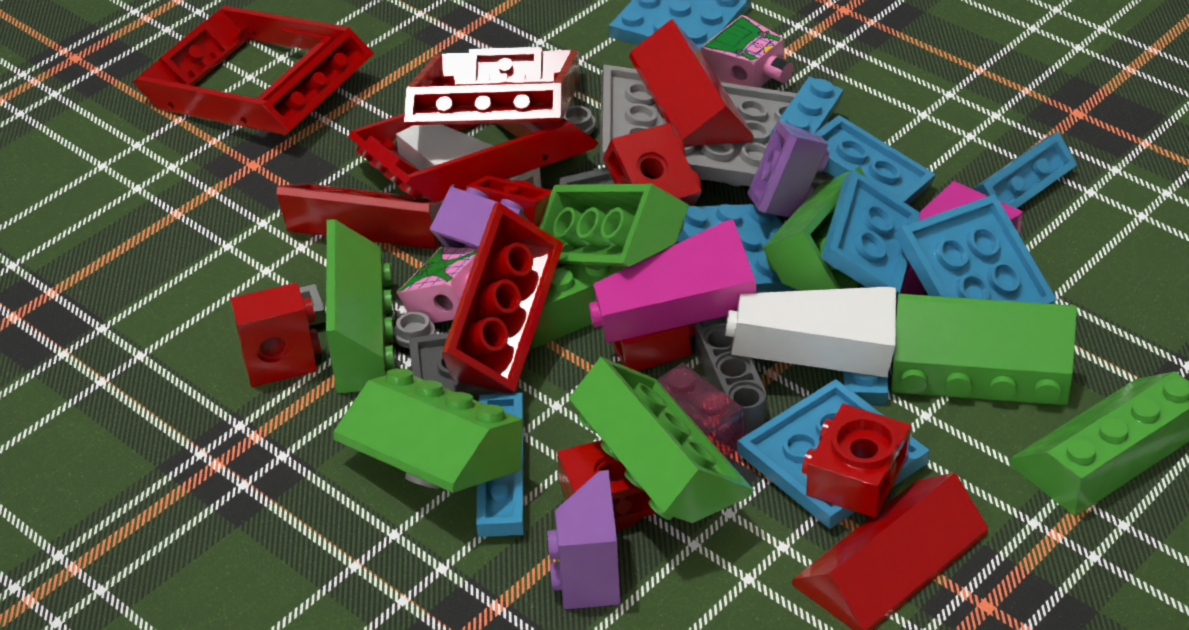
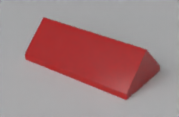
M673 19L669 20L630 51L629 59L667 123H670L675 136L681 138L684 146L753 141L754 135L704 55Z
M307 183L277 186L276 195L287 231L327 236V220L335 219L372 242L437 249L439 240L430 231V227L443 201L435 203L427 197H420L419 200H416L410 195Z
M500 202L493 205L446 339L442 356L452 381L513 393L516 390L564 243Z
M956 472L916 480L882 507L876 518L870 517L794 577L792 579V586L852 630H874L988 534V527Z

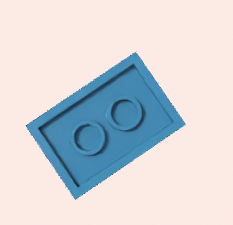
M840 115L814 133L821 136L828 143L826 150H829L830 154L823 171L836 177L860 166L866 178L908 205L931 186L936 176L935 173Z
M853 169L843 180L820 258L866 288H896L897 297L901 291L908 259L894 234L901 227L917 222L920 212Z

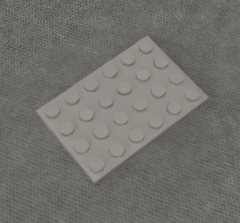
M603 65L601 75L600 165H605L603 156L611 139L667 124L636 69ZM720 82L754 135L753 141L684 146L685 157L691 170L697 172L700 180L724 182L732 186H750L768 145L773 127L797 93ZM825 171L821 173L816 172L811 187H814L815 190L820 183L834 177Z

